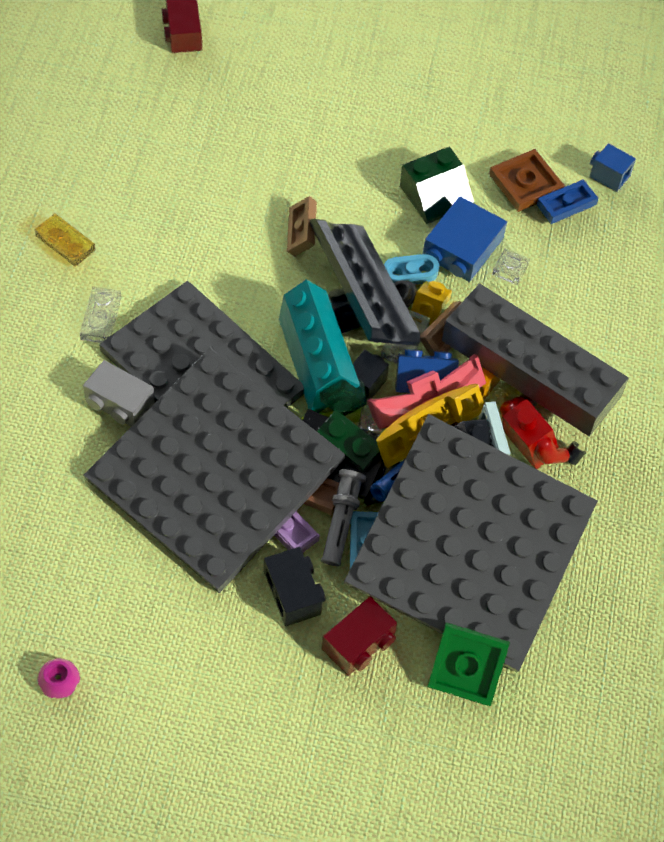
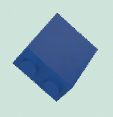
M459 196L425 238L423 254L435 257L439 262V266L447 269L453 275L470 282L504 239L507 221Z

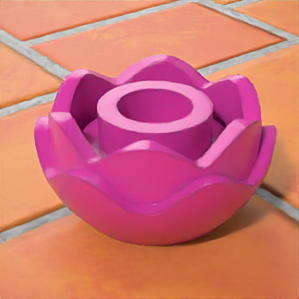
M63 658L53 659L45 663L38 674V685L44 695L49 698L60 699L70 696L80 682V674L76 666L71 661ZM57 675L61 676L59 680L55 679Z

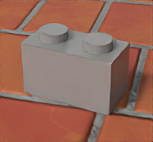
M103 360L83 385L87 404L94 410H102L108 413L116 422L122 425L127 424L132 427L155 404L153 386Z

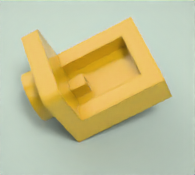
M425 281L416 293L410 312L411 317L431 325L440 316L442 309L450 300L452 290L445 288L440 282Z

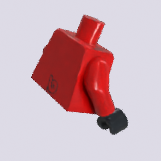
M522 394L519 397L507 400L501 405L500 412L502 414V425L505 434L533 468L538 469L544 464L565 463L567 461L577 465L586 454V451L578 448L579 444L575 441H572L567 448H559L552 427L534 407L538 403L526 395Z

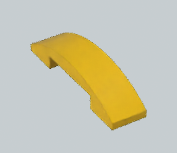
M467 385L437 396L407 412L386 428L376 439L385 467L389 468L407 457L428 414L449 425L455 422L470 421L479 416L484 405L479 385Z

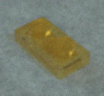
M56 213L35 229L37 238L75 267L96 251L95 243Z

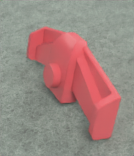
M473 354L466 362L441 380L438 372L433 370L407 381L409 394L369 399L367 403L379 429H385L407 412L437 396L471 384H478L479 388L486 384L479 357Z

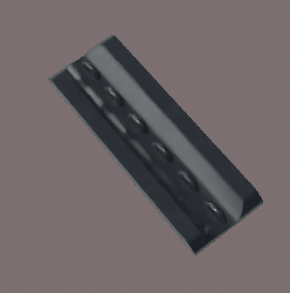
M311 219L309 223L368 340L376 343L418 346L420 343V332L364 226L333 224L326 220Z

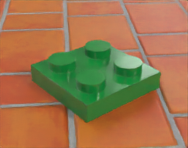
M446 622L427 687L491 707L510 642Z

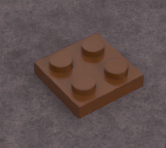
M536 149L492 166L489 170V176L517 212L537 204L538 198L565 187Z

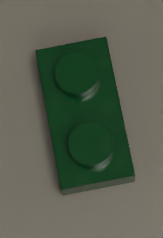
M337 410L316 431L345 454V459L363 473L380 455L376 440Z

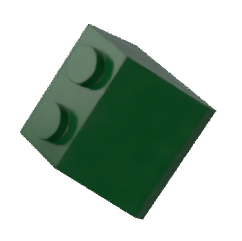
M450 146L402 165L400 187L426 224L441 219L459 196L474 203L464 165Z

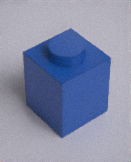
M608 143L601 152L598 150L593 155L590 161V165H592L590 178L618 192L631 176L636 158Z

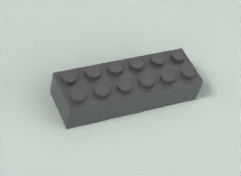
M480 283L445 321L442 336L444 343L467 358L473 354L477 355L481 367L589 437L622 397L629 379L626 375Z

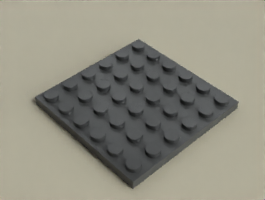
M209 348L84 474V477L220 593L345 460V454L218 353Z
M428 414L343 583L443 634L447 622L509 641L510 645L503 666L519 672L598 500Z

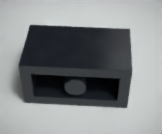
M300 547L265 557L264 574L285 627L321 615L322 602H325L326 599L321 584H315L313 580L314 568L310 557H304Z

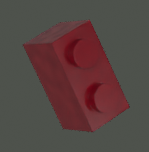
M166 0V8H162L163 24H168V27H164L165 43L170 42L171 52L202 51V30L197 0Z
M369 596L323 636L322 650L347 676L356 669L360 672L372 661L374 653L379 649L382 651L386 650L395 641L397 622Z

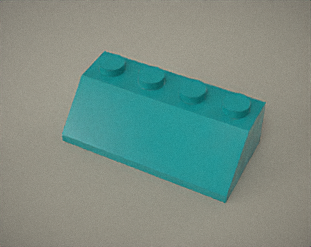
M307 279L284 294L279 322L298 379L303 384V394L308 408L319 413L358 388L360 383L327 291Z

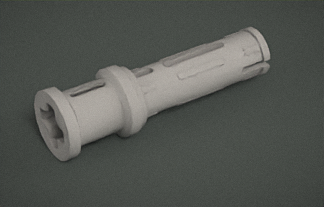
M339 470L340 482L337 494L333 495L332 498L335 509L323 557L321 558V562L327 565L341 566L342 554L353 510H357L360 505L358 496L361 484L366 481V476L353 470Z

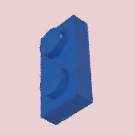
M583 179L538 198L537 207L550 224H553L596 206L599 198Z

